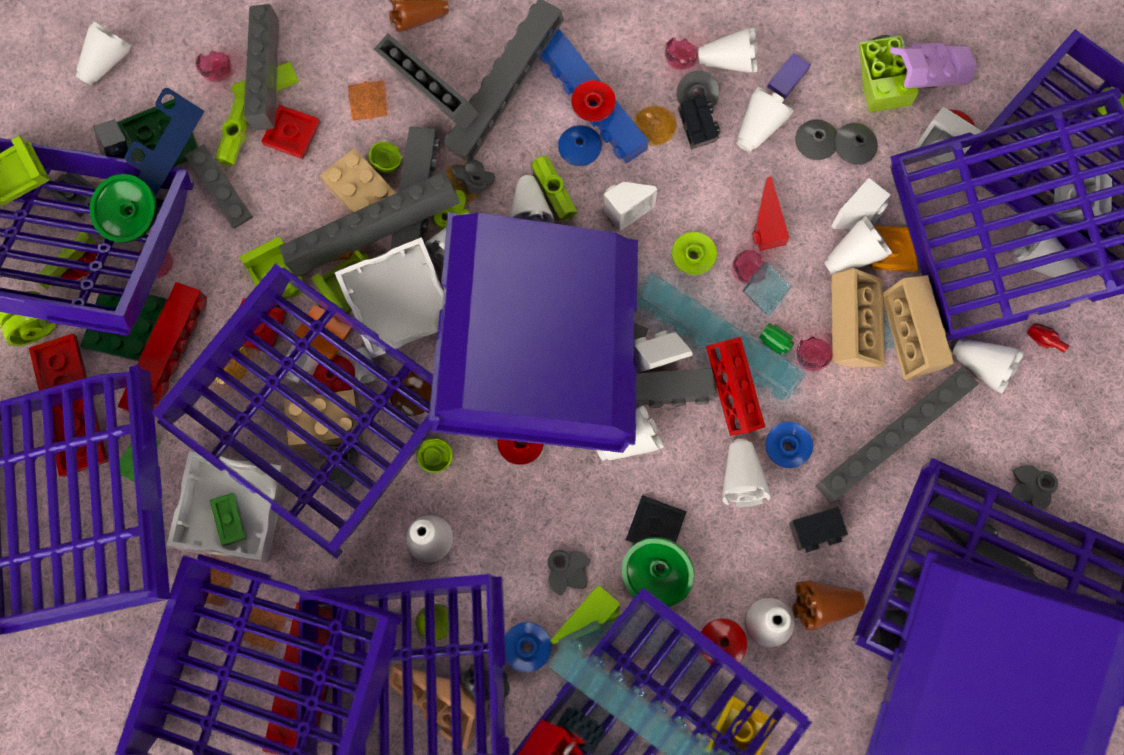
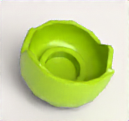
M377 142L371 146L368 153L369 164L380 174L395 172L403 159L398 146L392 145L389 142Z
M440 438L426 439L416 452L419 466L422 470L431 474L444 471L453 459L452 448L447 441Z
M434 604L435 641L446 638L449 634L448 608L443 604ZM425 607L418 613L415 623L418 634L424 639Z

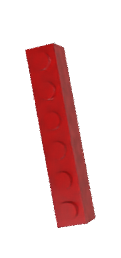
M175 282L137 363L141 369L151 372L154 410L159 405L161 396L167 392L169 388L168 381L171 375L178 369V359L181 353L186 351L190 333L195 331L198 324L197 318L207 305V297L201 290ZM126 387L117 407L129 413Z

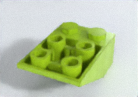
M902 35L858 43L863 91L869 113L911 106L919 93L917 88H905L904 82L908 71L901 55L890 53L892 47H905Z

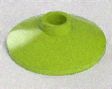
M688 232L681 235L672 247L674 264L680 271L689 275L706 273L713 267L717 258V249L714 242L707 235L700 232ZM695 253L698 258L691 259L689 255Z

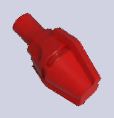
M1034 323L1027 331V334L1038 345L1047 349L1049 347L1052 349L1056 348L1065 353L1070 346L1061 341L1060 337H1058L1059 334L1050 327Z

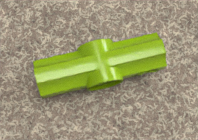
M238 98L234 100L228 120L222 125L223 135L215 160L223 165L235 166L241 145L247 139L246 130L249 123L244 117V99ZM238 130L235 135H231L233 131Z
M542 155L536 158L531 163V167L544 190L545 197L550 201L560 222L572 219L577 214V210L564 187L562 178L558 176L548 156ZM552 186L559 187L556 191L549 190Z

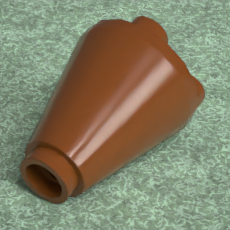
M389 0L392 3L393 9L389 11L391 24L394 23L396 32L408 31L449 13L448 0Z
M810 580L796 582L795 584L796 603L793 604L792 610L794 617L800 619L805 630H817L858 614L859 611H863L865 608V598L861 591Z

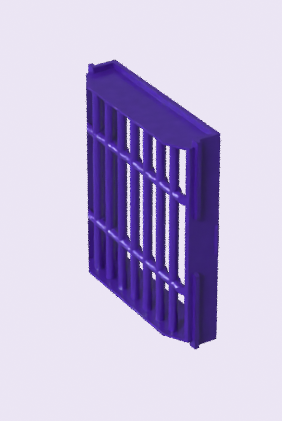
M1075 29L985 131L1008 125L1009 123L1007 122L1013 115H1016L1021 120L1033 117L1021 108L1026 100H1029L1041 110L1052 108L1053 106L1034 93L1040 85L1065 103L1077 100L1047 78L1053 70L1088 96L1101 93L1107 87H1119L1120 92L1124 95V64ZM1068 54L1104 80V82L1098 89H1095L1063 66L1060 61ZM1089 110L1076 114L1072 119L1066 117L1064 120L1066 126L1081 122L1084 118L1092 119L1098 117V115ZM1043 124L1032 127L1040 134L1051 131ZM1111 124L1098 126L1105 133L1114 137ZM1085 130L1074 133L1087 144L1099 141ZM1021 132L1009 134L1016 141L1027 138ZM996 139L972 145L964 155L968 156L981 152L987 144L992 148L1003 144ZM1060 139L1051 140L1046 149H1042L1038 145L1026 148L1036 155L1037 159L1053 155L1058 148L1063 150ZM1110 148L1098 151L1111 162L1121 159ZM1014 152L1002 155L1015 166L1026 163ZM1085 155L1076 157L1077 162L1087 169L1099 166ZM989 159L968 165L971 178L1002 170ZM1061 162L1049 165L1062 176L1070 174L1069 168ZM1041 168L1025 172L1019 180L1008 177L981 186L994 196L1026 187L1032 178L1038 183L1050 179L1040 173ZM1106 173L1112 178V187L1123 184L1110 173ZM1036 194L1005 203L1018 214L1049 205ZM1111 200V212L1124 208V205L1120 207ZM1054 213L1029 220L1033 224L1045 225L1050 229L1070 224ZM1124 218L1098 225V228L1102 230L1100 233L1101 239L1122 234L1117 230V227L1124 221ZM1083 230L1057 237L1066 249L1091 242L1089 234ZM1105 248V252L1109 262L1120 259L1110 250ZM1095 252L1076 256L1079 261L1089 268L1098 265ZM1124 268L1112 271L1116 286L1123 285Z
M1119 87L1035 112L1031 118L975 135L969 132L890 156L891 173L922 276L928 275L933 288V295L939 308V315L946 332L947 341L1025 321L1030 315H1042L1068 308L1070 304L1090 300L1095 302L1124 294V284L1116 286L1112 271L1124 268V258L1109 262L1105 252V248L1124 243V233L1101 239L1098 225L1123 219L1124 208L1094 216L1090 204L1091 202L1123 194L1124 183L1087 194L1083 181L1124 168V108L1119 101L1122 96ZM1105 106L1107 112L1105 115L1068 126L1065 124L1064 118ZM1052 121L1055 123V130L968 156L964 155L963 148ZM1104 124H1111L1114 137L1073 148L1069 135ZM1054 139H1060L1063 152L971 178L968 168L970 164ZM1114 146L1118 147L1121 156L1120 160L1080 171L1076 157ZM954 152L955 160L911 173L906 171V165ZM1059 162H1067L1069 175L978 201L974 187ZM953 169H959L962 182L914 195L911 182ZM1068 184H1074L1077 197L985 223L982 209ZM960 191L966 192L969 204L924 217L920 216L917 204ZM1077 206L1081 207L1084 220L996 245L991 244L988 234L990 231ZM972 213L976 226L927 239L924 226ZM1087 229L1089 232L1090 243L1001 268L998 267L995 254ZM976 235L979 236L982 249L934 262L930 248ZM1095 252L1098 261L1097 266L1005 290L1002 280L1004 276ZM986 258L989 271L944 284L940 283L938 270ZM1097 275H1102L1105 290L1017 314L1012 313L1009 299ZM992 280L995 294L947 307L944 293ZM999 303L1003 315L1002 318L953 331L951 315Z
M0 138V153L14 146L10 139ZM31 143L48 176L51 170L72 172L102 179L119 174H128L138 178L141 173L140 170L126 162L125 159ZM172 167L160 189L169 191L165 200L156 199L157 208L161 209L158 216L155 217L151 232L135 240L145 243L142 252L113 248L114 241L106 238L103 243L96 245L20 231L24 222L101 235L94 225L29 214L33 205L90 214L89 205L38 197L42 188L92 196L96 188L49 180L13 200L23 203L21 209L17 211L0 209V218L14 220L11 227L7 229L0 228V237L5 238L2 245H0V276L81 290L78 298L70 300L0 287V312L129 336L133 325L138 321L180 223L188 190L192 191L194 181L190 180L188 171ZM15 240L96 253L98 255L95 261L88 263L13 250L11 247ZM108 256L137 261L134 270L104 265ZM6 258L87 271L89 274L87 279L77 281L2 268V265ZM99 274L129 279L125 289L95 284ZM91 292L121 297L117 308L87 303Z
M275 263L151 414L159 419L157 421L159 425L220 471L227 470L230 477L250 492L257 493L271 504V510L338 559L343 552L340 549L342 544L354 533L431 432L432 422H429L430 403L405 386L402 381L412 371L432 385L433 374L397 348L394 349L381 340L377 333L359 320L349 317L347 312L293 273ZM288 283L326 309L318 320H314L282 297ZM276 304L311 328L304 338H299L268 315ZM333 315L400 362L403 366L395 376L390 375L325 328ZM262 322L296 346L288 357L253 333ZM319 334L387 383V387L380 395L376 394L310 346V344ZM247 340L281 364L274 375H270L239 352V349ZM303 353L307 354L373 402L372 406L363 414L295 363ZM232 358L266 383L258 394L223 370ZM289 371L356 419L358 424L351 432L346 431L280 381ZM216 377L220 378L251 402L243 413L208 388ZM275 389L341 438L344 442L337 451L331 450L265 401ZM395 390L428 413V416L421 425L387 402ZM201 396H204L236 421L228 432L193 407ZM260 408L325 456L329 461L319 471L253 422L251 417ZM381 409L414 432L406 444L373 421ZM184 414H187L217 436L220 442L210 452L173 423ZM243 427L311 476L314 480L308 488L303 490L235 439ZM366 428L399 451L391 463L358 440ZM228 446L298 497L297 502L290 511L219 459ZM351 447L384 470V473L377 482H374L343 459ZM336 466L370 490L361 502L328 478ZM321 485L355 509L347 521L313 497ZM306 504L340 529L331 542L297 518Z
M140 365L130 366L128 372L100 374L0 401V421L2 420L3 456L0 457V467L4 466L9 556L2 557L0 529V635L170 599L162 508L161 472L158 462L155 417L151 414L154 411L151 372L141 369ZM127 387L130 424L117 427L114 390ZM104 393L107 430L96 432L93 396ZM83 399L86 435L75 438L73 401ZM63 404L65 440L55 443L52 407ZM42 410L44 446L34 448L32 412ZM22 415L24 451L14 453L12 417ZM131 434L138 526L125 529L118 439L123 435ZM108 439L115 531L104 534L97 445L100 441ZM87 445L93 537L83 539L76 450L80 446ZM66 450L72 541L62 544L55 455L60 451ZM45 455L51 546L40 548L35 460ZM21 461L25 463L30 551L19 553L15 465ZM139 536L143 589L130 591L126 541L129 538ZM116 541L119 593L108 595L105 546L107 543ZM94 546L97 597L86 599L83 551ZM73 552L76 602L65 604L62 556L64 553ZM51 556L54 607L44 609L41 561L43 558ZM30 561L33 611L23 613L20 566L24 562ZM9 566L12 606V616L5 617L3 567Z
M930 458L929 463L924 465L920 471L852 641L856 642L855 645L892 662L895 652L871 641V638L878 626L902 637L904 627L883 618L888 604L909 613L911 603L892 595L897 581L916 589L918 579L901 572L906 558L923 566L926 556L910 549L915 536L950 551L962 559L1032 579L975 553L978 542L981 539L1067 578L1066 590L1076 592L1080 584L1115 600L1116 605L1123 607L1124 580L1120 591H1117L1082 574L1086 563L1090 562L1124 578V567L1091 553L1092 547L1124 561V543L1075 521L1069 523L1011 497V493L934 458ZM941 478L985 499L983 503H980L938 484L937 479ZM935 492L977 511L978 517L975 524L971 525L928 505L932 493ZM993 504L1001 505L1083 542L1081 548L992 508ZM924 514L968 533L970 537L966 547L964 548L920 528L919 525ZM988 517L1074 555L1076 562L1073 570L985 531L984 527Z
M198 554L197 558L183 555L170 591V599L167 600L115 754L153 755L148 753L157 738L191 750L194 755H233L208 746L212 730L280 755H312L304 752L309 736L339 746L337 755H363L395 650L397 625L401 624L403 615L329 592H324L322 595L311 593L296 586L273 580L269 574L202 554ZM211 568L250 579L251 582L247 593L211 583ZM260 583L339 606L335 620H329L258 598L256 596ZM211 593L242 603L243 607L240 616L237 618L204 607L208 594ZM256 607L329 630L331 634L328 643L325 646L250 622L248 620L252 608ZM348 610L378 618L374 633L344 624ZM200 617L232 626L235 631L231 642L196 631ZM247 631L322 655L323 659L319 671L240 646L244 632ZM341 634L371 643L367 657L363 658L338 650L337 646ZM192 641L225 651L227 655L223 666L189 656L188 653ZM237 655L313 680L315 685L311 696L233 671ZM333 659L362 668L359 683L356 684L329 675ZM184 665L216 675L218 682L215 691L180 680ZM230 680L306 706L307 710L303 722L224 695L228 681ZM325 685L355 694L351 709L322 701L321 697ZM176 689L208 700L210 706L207 716L173 705L172 701ZM220 705L296 731L299 736L295 748L217 721L216 717ZM317 710L347 720L343 735L341 736L313 726ZM170 714L200 725L202 731L199 740L195 741L163 729L167 715Z
M480 574L305 590L318 595L329 592L362 603L378 601V607L388 610V600L401 599V614L403 615L401 621L402 648L394 650L391 661L402 660L403 755H414L412 659L426 658L428 755H438L436 657L445 656L450 657L452 755H462L460 655L471 654L474 655L476 755H510L509 737L505 733L503 668L506 666L503 577ZM482 591H486L488 643H483ZM472 593L473 643L467 645H459L458 594ZM299 595V610L318 616V604H329ZM448 595L449 645L435 647L434 596ZM424 597L425 647L412 649L411 598ZM333 605L332 620H335L339 606ZM355 611V628L365 630V614ZM299 621V637L317 643L318 627ZM341 634V636H340V639H339V642H338V646H337V649H338V650H341V651H342V634ZM355 639V652L353 655L366 658L368 652H365V641ZM299 648L298 665L317 671V666H321L323 657ZM484 653L489 655L492 754H487ZM333 659L332 676L342 679V664L346 663ZM355 666V683L358 684L363 669ZM389 670L379 699V755H390ZM298 676V693L311 696L315 685L314 681ZM332 687V704L342 707V690ZM296 703V720L303 722L307 710L306 706ZM318 710L313 723L315 727H318ZM332 715V733L342 736V718ZM309 736L304 752L317 755L316 738ZM332 744V755H337L339 746ZM366 746L363 755H366Z
M642 588L591 652L580 669L575 670L557 693L555 701L537 721L512 755H518L540 720L551 723L605 652L616 660L617 664L580 710L584 712V715L591 714L625 669L637 679L600 725L603 728L602 730L605 731L604 737L644 685L656 693L655 697L610 755H623L664 701L676 711L643 755H656L684 717L693 723L696 728L676 755H689L704 733L717 743L709 755H722L725 750L731 755H755L783 716L797 725L796 729L777 753V755H789L812 722L808 720L809 717L645 588ZM644 604L655 615L625 654H623L612 643ZM664 621L674 631L644 670H642L632 662V659L660 623ZM683 636L694 646L662 686L651 676ZM703 652L713 660V663L682 702L671 691L699 654ZM723 668L734 677L706 715L701 718L691 707L719 670ZM744 684L754 694L722 735L711 724L740 685ZM764 700L775 710L743 752L731 741L760 702ZM749 705L752 706L750 711L747 710ZM772 718L775 719L776 721L769 729V731L766 733L770 725V721L772 720ZM743 720L740 724L736 726L735 732L733 733V726L736 724V722ZM713 731L717 734L716 738L712 735ZM581 750V752L583 753V755H591V754H592L591 752H590V753H587L586 751H582V750Z

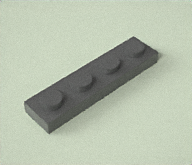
M204 144L185 155L234 229L253 218Z

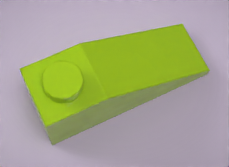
M597 585L550 642L555 645L601 626L607 620L612 623L620 614V611L617 609L620 603L601 586Z

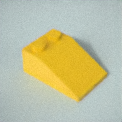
M732 696L715 729L723 735L746 703ZM748 706V711L752 709V706ZM755 709L731 742L744 752L770 716ZM772 718V720L770 721V725L766 733L769 731V729L776 721L775 719ZM743 720L736 722V724L733 726V733L735 732L736 726L740 724ZM713 731L712 735L716 738L717 734ZM770 735L768 736V738L765 740V742L762 744V746L759 748V750L756 752L755 755H761V754H762L763 749H764V747H765V745H766V743H767V741H768ZM711 738L702 755H709L717 744ZM726 750L722 753V755H731Z

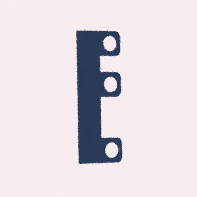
M164 88L155 102L157 109L172 118L155 149L152 151L135 141L125 154L126 162L141 171L138 178L151 188L154 196L157 195L205 112L170 88ZM167 94L174 96L176 104L172 109H166L162 105V98ZM135 148H140L145 153V158L140 163L134 162L131 158V152Z

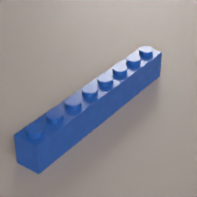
M558 29L540 56V60L543 63L547 62L555 79L559 78L562 81L565 92L568 95L573 94L574 90L586 81H601L562 31ZM617 100L615 108L609 117L602 121L590 122L593 127L597 126L601 131L602 139L613 146V152L616 157L623 159L626 164L648 149V139ZM591 103L590 106H597V104Z

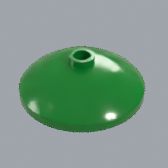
M128 174L114 175L104 180L96 188L90 201V217L95 229L106 239L118 243H128L141 238L149 231L156 217L157 205L153 191L143 180ZM132 208L133 212L129 215V210Z
M661 537L642 539L628 550L623 559V581L633 597L642 588H645L666 606L671 607L685 599L693 586L695 574L691 558L680 545L669 539ZM657 564H663L665 569L658 568Z

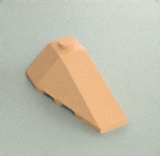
M394 664L389 684L403 697L402 665ZM412 669L413 704L416 703L423 710V717L427 720L426 673ZM436 676L437 723L442 727L439 732L452 742L450 680ZM460 683L462 748L467 750L476 735L475 696L468 692L463 684ZM485 699V709L487 713L490 700Z

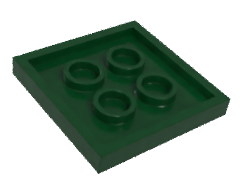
M172 99L162 103V105L166 109H172L176 104V100ZM155 106L120 120L117 124L126 139L128 149L133 142L137 141L153 151L172 118ZM193 132L173 167L187 162L188 159L185 155L199 147ZM135 148L131 152V158L133 161L142 162L145 158V153L142 149Z
M99 294L95 304L117 308L121 297ZM148 295L138 321L133 325L129 336L86 329L80 347L138 362L167 299Z

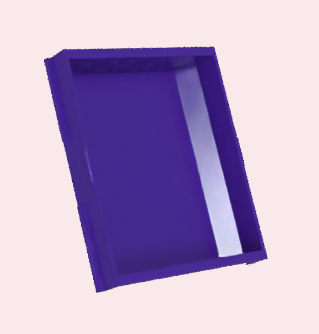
M448 212L441 286L444 287L442 309L439 312L437 334L439 340L436 341L429 411V422H432L431 431L624 453L629 445H635L636 366L633 364L634 312L637 311L638 240L627 239L618 233L485 213L457 215V213Z
M928 549L902 632V638L899 647L896 648L887 676L888 684L865 755H1106L1120 708L1124 707V607Z

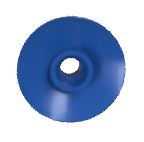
M581 125L568 128L563 132L558 142L561 157L569 164L575 166H584L594 162L600 155L602 148L601 139L597 132L590 127ZM582 140L584 143L579 145L576 141Z
M782 422L770 430L766 437L765 447L769 458L776 465L792 469L802 466L809 460L813 451V441L809 432L800 424ZM784 443H790L792 449L790 451L785 450Z
M523 622L513 626L505 635L506 661L515 670L533 672L543 667L548 661L551 654V642L548 633L541 626L532 622ZM527 642L532 645L530 652L523 650V645Z

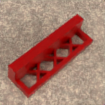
M741 337L706 346L730 436L750 433L765 428ZM719 347L721 360L717 358L715 348ZM723 372L727 375V383L723 380ZM729 394H730V395L732 396V398H733V401H734V404H733V405L730 404V402H729V398H728V397H729ZM735 417L739 420L741 429L736 428Z

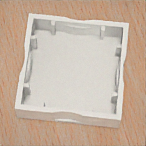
M422 237L391 249L389 252L370 260H364L334 272L355 318L377 333L381 340L394 349L438 332L439 312L442 309L444 291ZM362 336L371 359L386 353Z
M189 451L181 483L180 501L174 512L167 546L268 563L278 514L271 510V504L257 493L250 492L230 477L227 470L220 471L198 453ZM222 456L219 457V459L281 505L284 491L282 485L250 461H234ZM270 464L287 477L288 470L281 465ZM234 493L236 494L247 539L222 546L210 500Z

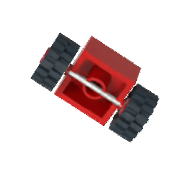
M568 707L556 725L540 720L518 755H583L580 750L594 753L603 739L605 731L589 715L586 716L584 712H578L576 708Z

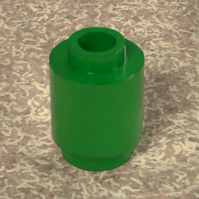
M768 323L759 336L764 345L779 355L783 352L787 354L794 345V342L791 341L794 336L776 324L773 326Z

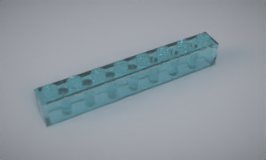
M652 272L637 291V305L645 311L651 310L656 314L658 320L663 323L669 322L675 326V330L683 336L689 335L694 339V343L703 349L711 344L741 337L753 382L760 387L766 386L772 390V395L780 400L785 399L788 401L807 374ZM719 347L715 348L717 358L721 360Z
M571 639L570 642L564 640L547 664L548 667L664 754L728 755L720 748L717 752L708 746L711 741L700 733L694 736L687 731L689 725L677 716L674 720L666 715L668 709L655 701L652 705L644 699L647 694L634 685L631 689L623 682L626 678L613 669L609 673L603 668L605 663L594 654L589 658L582 653L584 647L575 640Z

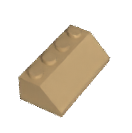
M855 268L832 274L833 363L846 367H885L882 279Z
M928 275L903 278L883 292V307L904 381L941 371L954 364Z

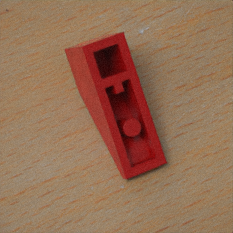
M771 176L767 177L755 229L752 232L753 242L755 245L758 244L760 251L785 246L789 240V234Z

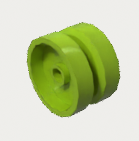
M24 291V292H30V293L40 294L39 292H35V291ZM0 312L1 333L5 341L11 346H26L35 343L52 333L56 327V323L49 322L48 320Z

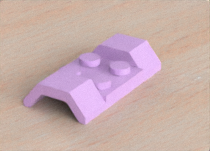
M924 43L911 44L909 47H892L890 49L891 54L902 56L908 70L904 82L905 88L969 84L973 80L977 66L969 46Z

